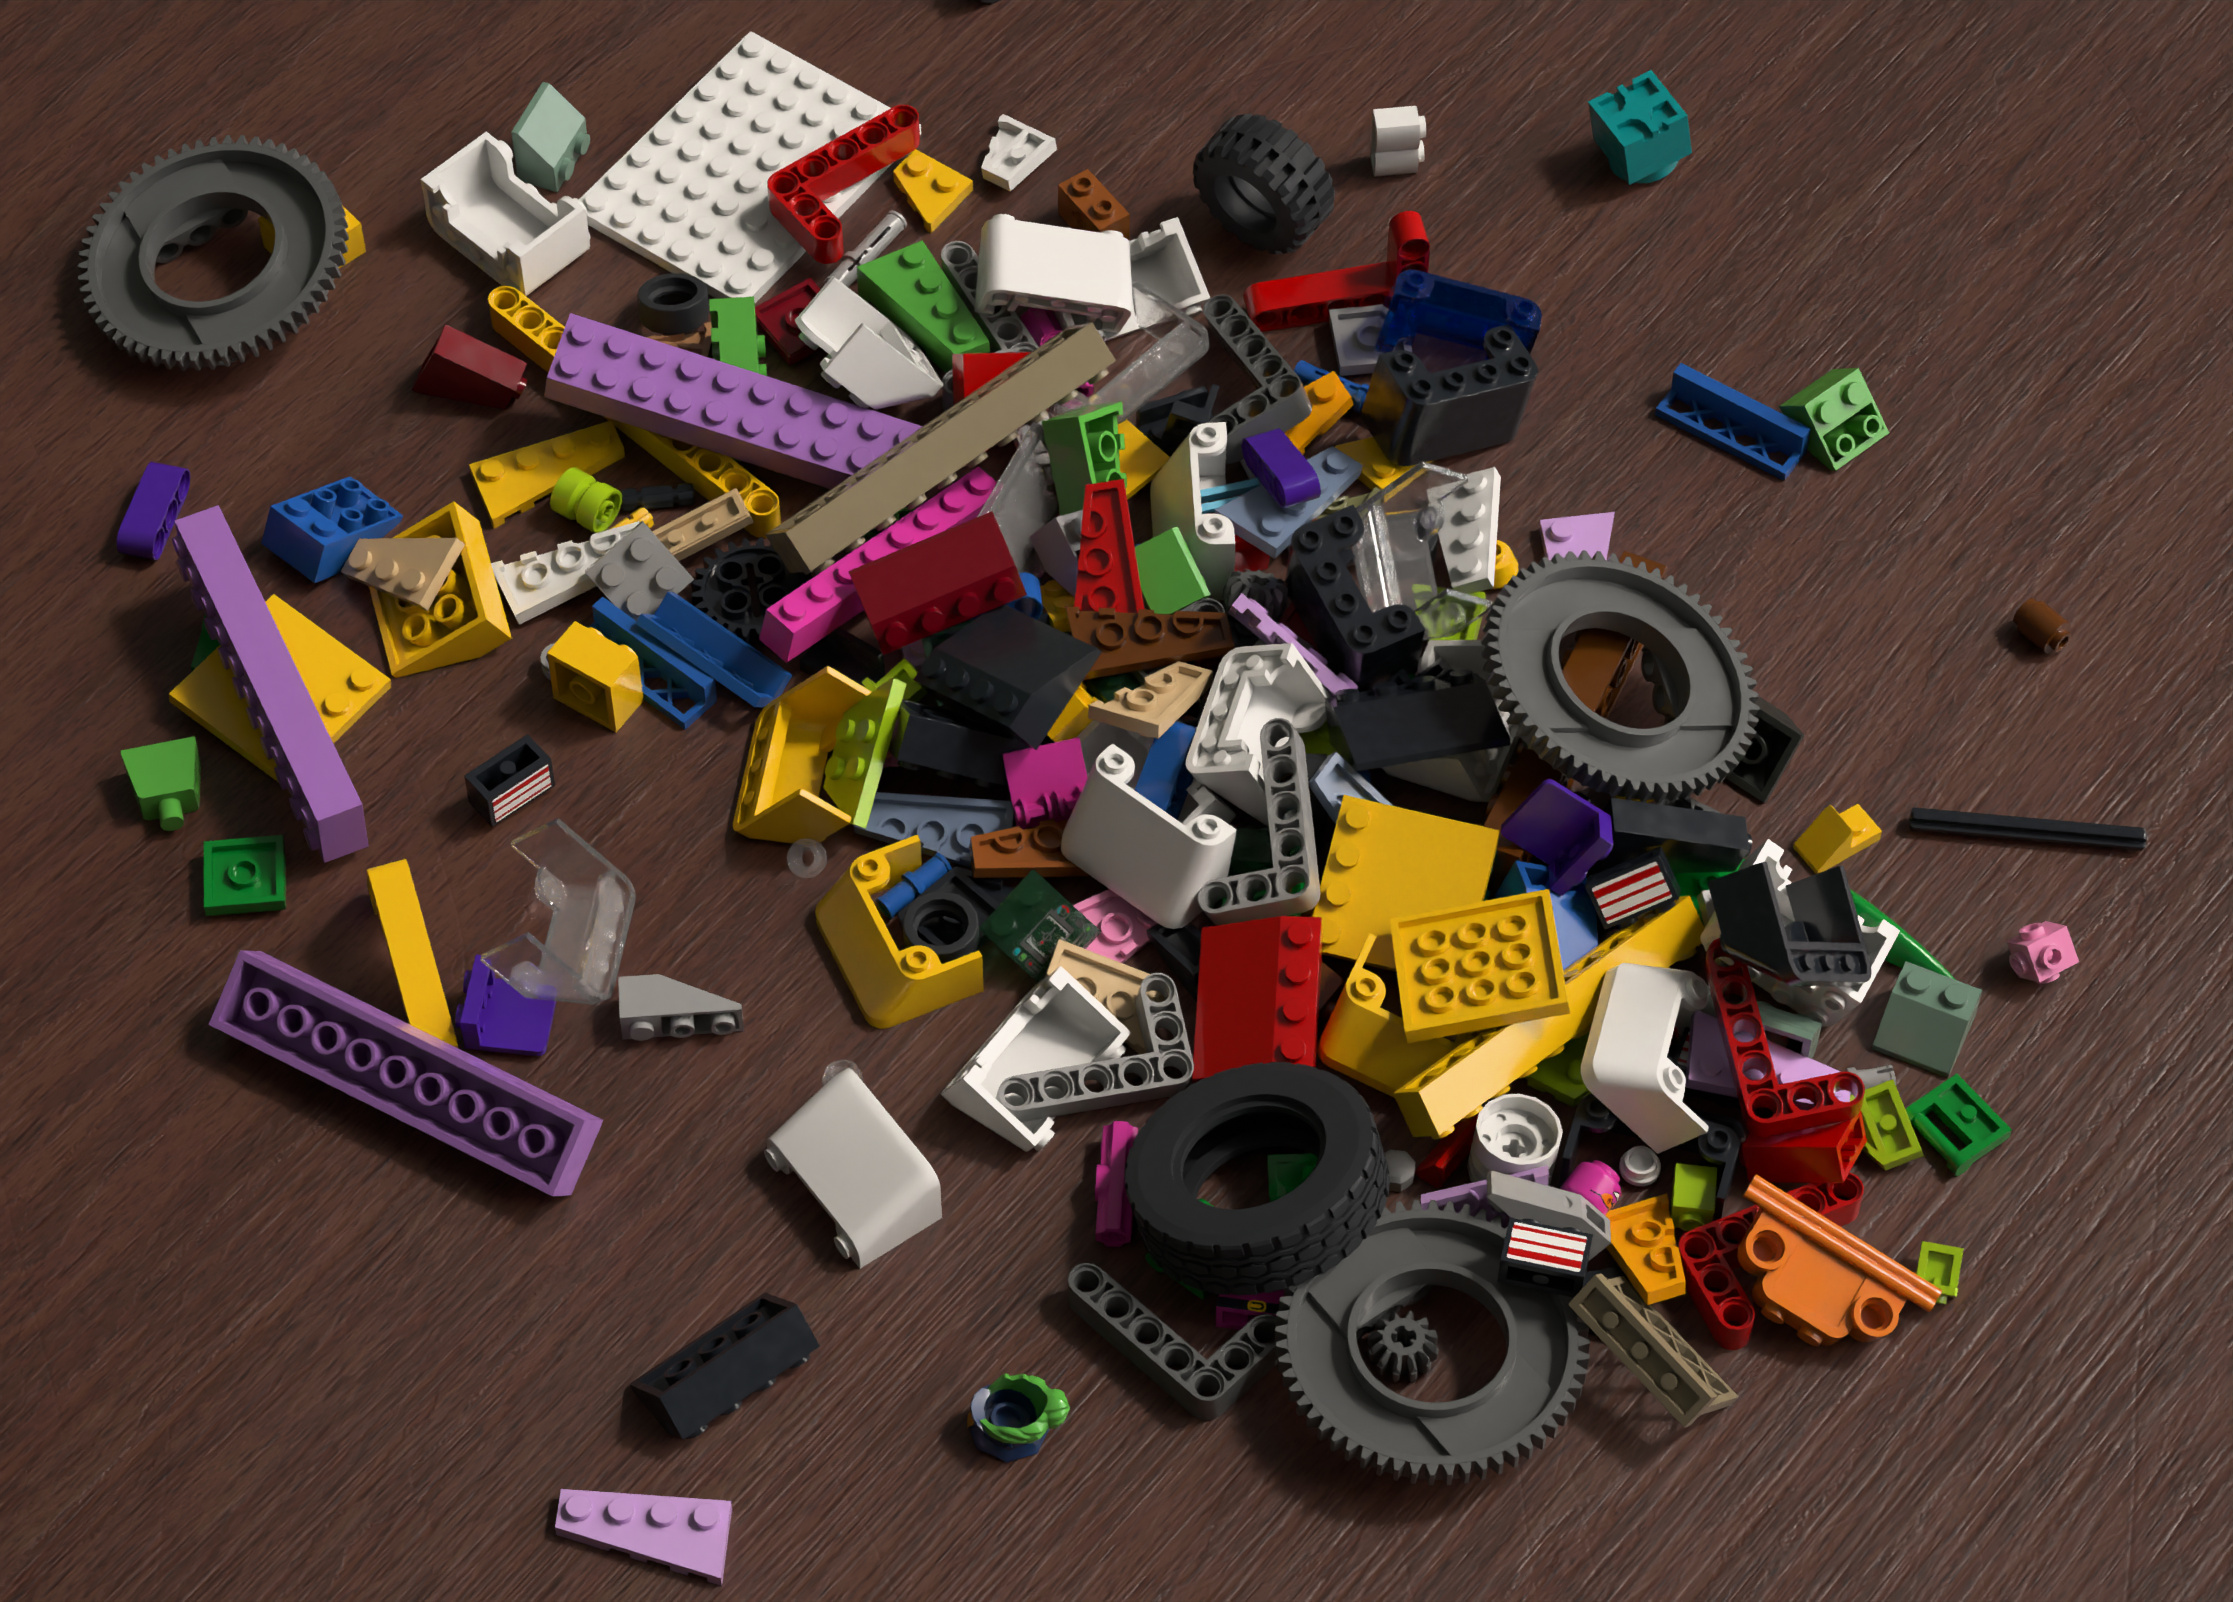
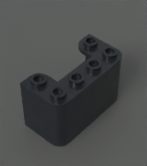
M1510 324L1492 328L1485 333L1482 345L1490 358L1489 360L1429 373L1422 361L1409 351L1396 350L1379 354L1360 417L1390 462L1399 466H1412L1507 443L1517 436L1538 374V367Z
M1350 505L1295 530L1291 538L1285 586L1288 588V597L1321 655L1328 661L1329 669L1336 676L1340 672L1358 686L1359 692L1374 690V685L1384 683L1402 668L1408 675L1417 672L1425 628L1413 609L1403 604L1390 605L1372 613L1347 569L1348 566L1355 563L1356 557L1350 547L1360 542L1364 532V524L1354 505Z

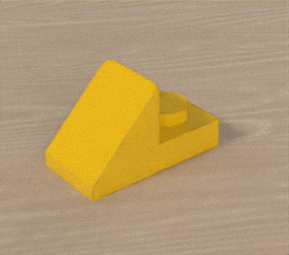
M1859 804L1840 814L1833 806L1829 805L1797 839L1793 848L1815 874H1818L1879 841L1882 830Z

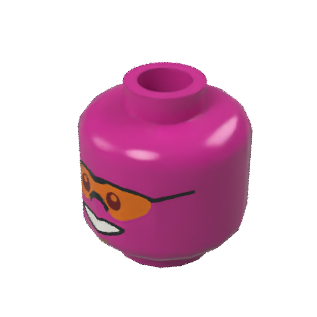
M1594 1160L1592 1163L1582 1162L1578 1164L1560 1187L1562 1190L1582 1195L1604 1215L1614 1207L1621 1197V1187L1618 1184L1620 1177L1611 1167L1598 1160Z

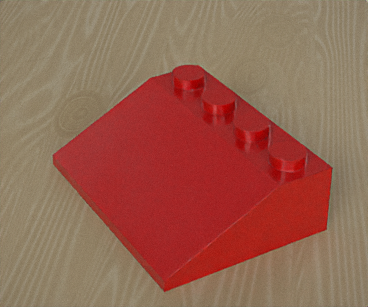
M1276 916L1202 928L1192 1083L1231 1068H1239L1244 1065L1257 1063L1287 1062L1316 1067L1323 947L1322 917Z

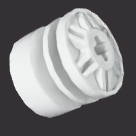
M1523 1094L1501 1095L1489 1101L1479 1112L1467 1168L1472 1183L1486 1180L1487 1173L1491 1170L1508 1175L1548 1165V1186H1550L1563 1133L1560 1120L1551 1107L1536 1097Z

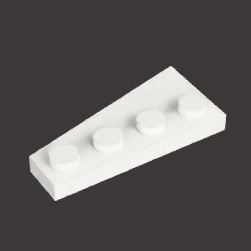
M1495 467L1425 486L1451 585L1458 597L1494 588L1501 476Z
M640 522L592 534L590 541L577 544L571 540L557 544L558 550L537 555L536 551L520 555V561L504 565L502 560L491 563L494 575L519 625L596 587L597 585L585 573V570Z

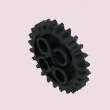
M759 537L756 545H750L749 540L743 538L742 547L738 548L730 541L728 542L729 551L723 552L721 549L715 548V560L704 557V568H696V580L691 582L692 605L737 637L742 638L746 643L750 644L751 639H756L759 646L764 647V643L759 637L766 609L813 577L811 573L807 575L803 572L790 573L772 544L769 547L764 546L763 537ZM748 567L754 569L761 615L758 618L754 617L746 570Z

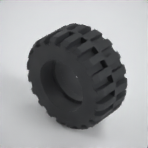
M1242 114L1228 119L1197 153L1193 162L1194 186L1199 189L1198 196L1202 203H1206L1209 207V213L1214 219L1217 218L1223 224L1222 227L1237 235L1238 240L1245 244H1252L1254 249L1259 251L1268 250L1269 254H1285L1296 251L1310 238L1334 208L1335 189L1332 187L1333 180L1330 173L1325 171V164L1322 159L1316 157L1312 152L1313 148L1307 142H1302L1298 138V134L1293 130H1287L1282 127V123L1274 119L1269 121L1263 115Z

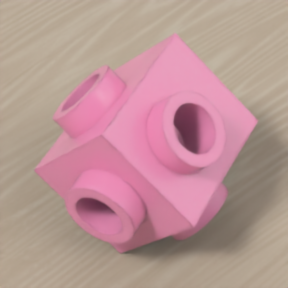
M2048 921L2029 924L2019 930V935L2006 941L2011 953L2009 961L2015 973L2020 978L2035 981L2038 984H2045L2056 980L2060 976L2059 972L2079 962L2067 926Z

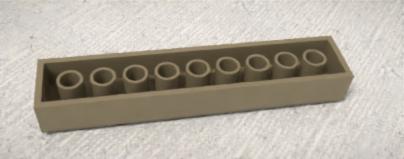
M1092 322L1067 327L765 534L790 573L803 572L807 575L813 571L815 574L824 571L835 562L832 558L835 554L843 550L848 553L862 545L866 541L863 537L864 534L873 529H876L878 532L896 521L894 516L896 512L904 508L911 510L927 499L924 494L925 492L936 486L938 489L947 486L957 479L958 476L955 473L957 470L968 466V468L974 467L988 457L985 452L986 450L995 445L1002 447L1018 436L1016 432L1018 428L1027 423L1029 426H1033L1049 415L1046 411L1047 408L1056 403L1061 406L1075 398L1079 394L1076 388L1087 382L1089 385L1094 384L1104 378L1109 373L1106 368L1116 361Z

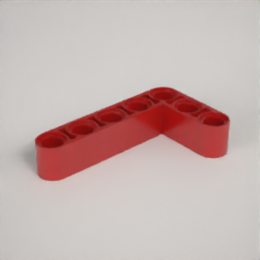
M909 105L892 107L780 169L769 177L767 187L771 214L814 260L822 264H832L840 260L844 254L842 224L826 207L823 201L918 148L920 144L919 113Z
M1403 211L1396 214L1390 220L1387 262L1252 284L1245 289L1242 295L1248 317L1261 332L1328 322L1329 310L1392 303H1402L1403 309L1418 306L1425 300L1427 295L1430 244L1421 215L1415 211Z
M1720 938L1714 940L1707 949L1705 973L1747 1130L1758 1137H1770L1855 1118L1862 1108L1865 1085L1862 1079L1854 1073L1838 1072L1778 1084L1748 966L1727 955L1721 947ZM1718 957H1728L1734 961V964L1729 967H1722L1716 964L1714 960ZM1729 994H1737L1744 1001L1738 1005L1728 1003L1724 997ZM1746 1031L1754 1039L1750 1042H1740L1734 1037V1034ZM1749 1069H1756L1762 1072L1764 1077L1760 1080H1750L1743 1073ZM1840 1090H1846L1851 1092L1855 1099L1850 1102H1843L1836 1098L1835 1093ZM1798 1099H1808L1815 1107L1810 1110H1801L1795 1106L1794 1102ZM1759 1107H1766L1772 1110L1774 1115L1768 1119H1762L1756 1116L1753 1111Z
M1849 1172L1844 1183H1809L1789 1191L1787 1194L1842 1227L1857 1218L1864 1186L1858 1176ZM1836 1196H1845L1850 1200H1841ZM1757 1205L1692 1229L1683 1234L1679 1240L1678 1248L1686 1280L1685 1288L1715 1341L1721 1347L1728 1350H1738L1746 1346L1750 1341L1755 1317L1754 1308L1732 1270L1741 1266L1737 1257L1738 1247L1759 1209ZM1725 1240H1736L1739 1244H1730ZM1689 1254H1698V1255L1702 1256L1703 1258H1701V1259H1695V1258H1692V1257H1690V1256H1688V1255H1689ZM1715 1287L1722 1290V1292H1712L1707 1288ZM1727 1321H1737L1741 1326H1731Z

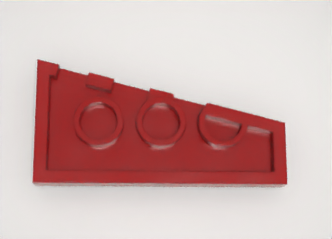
M1124 479L1085 485L1078 575L1074 607H1079V611L1099 612V608H1115V612L1138 613L1139 609H1144Z

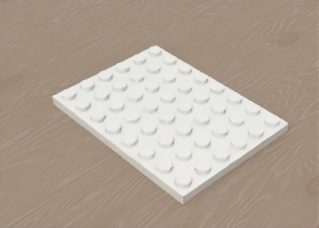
M750 31L579 199L587 209V224L671 273H683L697 277L704 282L708 294L717 299L754 296V302L756 303L806 252L769 210L767 187L769 177L780 169L891 108ZM893 163L826 199L823 203L839 219Z

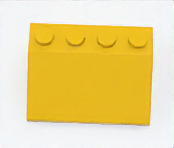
M453 501L393 537L458 538L465 544L428 611L369 587L391 674L395 678L479 658L512 639L479 520Z

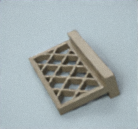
M1602 1273L1596 1274L1568 1304L1684 1428L1691 1426L1700 1415L1730 1406L1739 1397L1651 1304L1647 1305L1634 1286L1624 1276L1607 1280Z

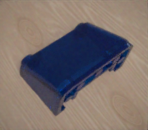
M1405 270L1398 275L1383 303L1374 351L1381 353L1392 352L1395 346L1405 341L1406 345L1412 346L1416 333L1484 350L1482 343L1485 333L1492 328L1509 324L1529 354H1531L1540 331L1542 312L1536 303L1527 298L1419 270ZM1486 353L1485 360H1489L1490 358Z

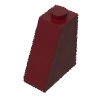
M445 324L424 359L412 390L421 394L504 410L512 397L517 400L519 399L525 388L527 379L523 378L522 375L527 363Z

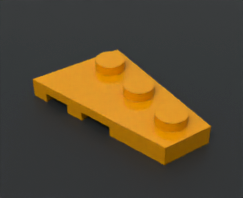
M1335 371L1304 387L1312 404V412L1304 421L1285 432V435L1302 455L1305 453L1304 448L1317 435H1324L1354 405L1351 395Z
M1667 1193L1610 1210L1605 1216L1610 1219L1611 1244L1606 1248L1645 1303L1650 1305L1685 1294L1686 1280L1679 1248L1675 1241L1673 1219L1670 1217Z

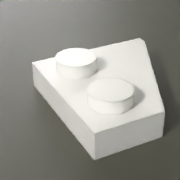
M1002 114L998 120L999 130L997 136H992L989 144L990 152L985 156L981 170L984 179L1011 191L1054 153L1057 147L1055 138Z

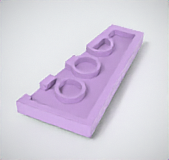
M1241 593L1232 604L1228 613L1265 644L1293 643L1331 697L1336 696L1335 692L1339 690L1358 688L1343 673L1340 672L1336 676L1326 667L1328 661L1313 648L1305 649L1296 641L1298 636L1284 624L1279 623L1278 625L1267 615L1266 609L1252 598L1248 599Z

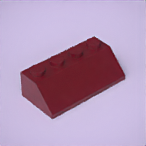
M992 511L848 571L883 655L1027 595L1016 564Z

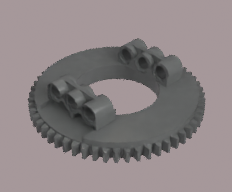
M226 135L222 144L218 143L216 137H211L208 146H204L201 139L196 141L195 149L191 150L186 143L182 144L180 154H177L173 149H169L168 159L164 160L157 155L155 156L154 167L143 163V174L140 175L133 171L129 173L132 182L120 181L118 184L122 192L110 191L108 195L112 203H101L99 205L104 214H94L92 216L96 225L87 226L86 230L90 237L82 239V244L86 250L79 251V256L83 261L78 264V269L82 274L78 276V280L82 285L80 292L84 297L83 301L92 319L97 324L101 333H105L109 342H115L120 351L125 349L130 357L137 354L139 360L143 363L150 359L155 367L163 363L169 370L173 366L180 367L181 371H185L187 367L195 368L196 371H200L202 367H210L211 370H214L218 365L229 367L236 360H239L241 363L245 362L247 353L258 357L259 348L263 346L271 351L273 350L272 341L277 339L284 343L286 342L285 333L287 331L297 334L299 332L298 327L310 322L308 316L320 311L318 307L322 302L328 301L327 294L329 290L336 288L333 282L334 279L340 278L342 275L338 267L345 265L346 262L342 254L348 252L344 242L349 240L346 232L348 223L344 217L346 213L331 180H328L324 171L319 170L315 162L310 163L305 154L299 156L295 148L288 151L284 143H280L275 147L271 139H268L262 145L259 137L255 136L248 144L245 136L241 135L236 143H233L231 136ZM248 211L263 216L274 226L275 244L267 265L251 283L229 296L203 302L186 301L168 295L155 283L154 269L156 262L168 263L175 260L182 253L183 247L188 244L192 246L205 244L211 240L216 229L220 227L227 229L238 226L246 219Z
M1582 550L1578 558L1572 551H1568L1564 558L1559 553H1556L1551 561L1547 557H1543L1539 564L1532 562L1527 570L1522 568L1517 576L1513 575L1507 585H1504L1490 607L1491 610L1485 618L1487 622L1482 630L1485 635L1481 640V644L1485 648L1481 653V657L1487 660L1483 666V671L1491 673L1486 682L1488 685L1496 686L1491 694L1492 698L1503 700L1498 707L1499 711L1510 713L1506 720L1507 724H1517L1520 727L1516 735L1521 737L1523 746L1526 749H1533L1541 760L1544 759L1554 770H1559L1568 779L1572 778L1580 782L1582 786L1595 789V792L1608 793L1613 798L1616 796L1625 797L1626 800L1640 799L1641 802H1646L1647 800L1654 799L1656 803H1661L1663 799L1668 798L1670 802H1675L1679 795L1684 800H1687L1692 793L1699 796L1705 788L1711 790L1716 783L1720 784L1727 775L1729 776L1751 746V739L1756 734L1754 727L1759 720L1755 717L1759 711V706L1754 704L1759 697V693L1752 691L1757 682L1755 679L1748 677L1753 668L1743 664L1748 657L1746 653L1736 652L1741 644L1740 641L1728 639L1733 630L1731 628H1720L1719 623L1723 619L1722 616L1711 617L1709 615L1712 608L1710 604L1698 605L1700 599L1698 593L1687 596L1688 586L1686 584L1676 588L1674 586V577L1670 575L1665 580L1661 579L1660 569L1658 568L1648 573L1645 562L1641 561L1639 566L1635 568L1631 558L1626 557L1621 564L1614 553H1611L1606 561L1601 551H1597L1593 558L1590 557L1586 550ZM1598 628L1619 632L1644 645L1641 650L1643 652L1641 659L1642 675L1647 682L1654 684L1652 691L1653 707L1658 714L1665 716L1663 726L1650 729L1625 727L1613 723L1589 709L1574 694L1564 678L1559 663L1560 640L1577 630Z
M1413 1200L1410 1211L1406 1210L1401 1201L1396 1202L1395 1213H1391L1384 1207L1380 1219H1377V1224L1371 1233L1347 1258H1344L1339 1264L1323 1274L1320 1273L1311 1280L1284 1289V1297H1280L1279 1311L1276 1314L1277 1327H1275L1274 1338L1276 1342L1275 1357H1278V1372L1282 1373V1386L1289 1387L1288 1400L1290 1402L1297 1401V1415L1307 1414L1306 1427L1308 1429L1317 1427V1438L1320 1441L1328 1438L1331 1441L1330 1449L1333 1452L1341 1449L1345 1452V1460L1350 1461L1352 1458H1356L1361 1461L1360 1468L1365 1469L1370 1465L1376 1468V1475L1381 1476L1384 1472L1393 1474V1480L1396 1481L1401 1476L1410 1478L1411 1484H1416L1418 1479H1427L1428 1485H1434L1435 1480H1444L1446 1485H1451L1452 1479L1461 1478L1465 1484L1469 1483L1471 1472H1475L1481 1480L1486 1479L1487 1468L1489 1467L1498 1475L1502 1474L1503 1461L1513 1468L1517 1467L1519 1454L1529 1460L1532 1458L1533 1446L1542 1450L1546 1444V1436L1554 1439L1557 1435L1558 1425L1565 1426L1568 1412L1573 1413L1575 1410L1576 1399H1580L1582 1384H1585L1586 1369L1588 1368L1590 1356L1588 1354L1590 1339H1587L1589 1326L1568 1305L1574 1297L1497 1282L1508 1228L1504 1229L1501 1227L1502 1216L1497 1215L1492 1221L1488 1222L1486 1221V1210L1481 1209L1473 1217L1471 1216L1470 1205L1465 1204L1461 1211L1456 1213L1452 1201L1447 1202L1443 1211L1438 1209L1435 1200L1430 1201L1427 1210L1422 1209L1418 1200ZM1434 1285L1459 1290L1483 1304L1500 1325L1507 1349V1356L1503 1366L1489 1384L1465 1398L1440 1403L1409 1399L1385 1387L1368 1370L1357 1345V1341L1365 1335L1368 1328L1372 1329L1375 1327L1378 1318L1389 1321V1314L1393 1310L1397 1314L1401 1306L1404 1308L1407 1305H1413L1421 1301L1430 1293Z

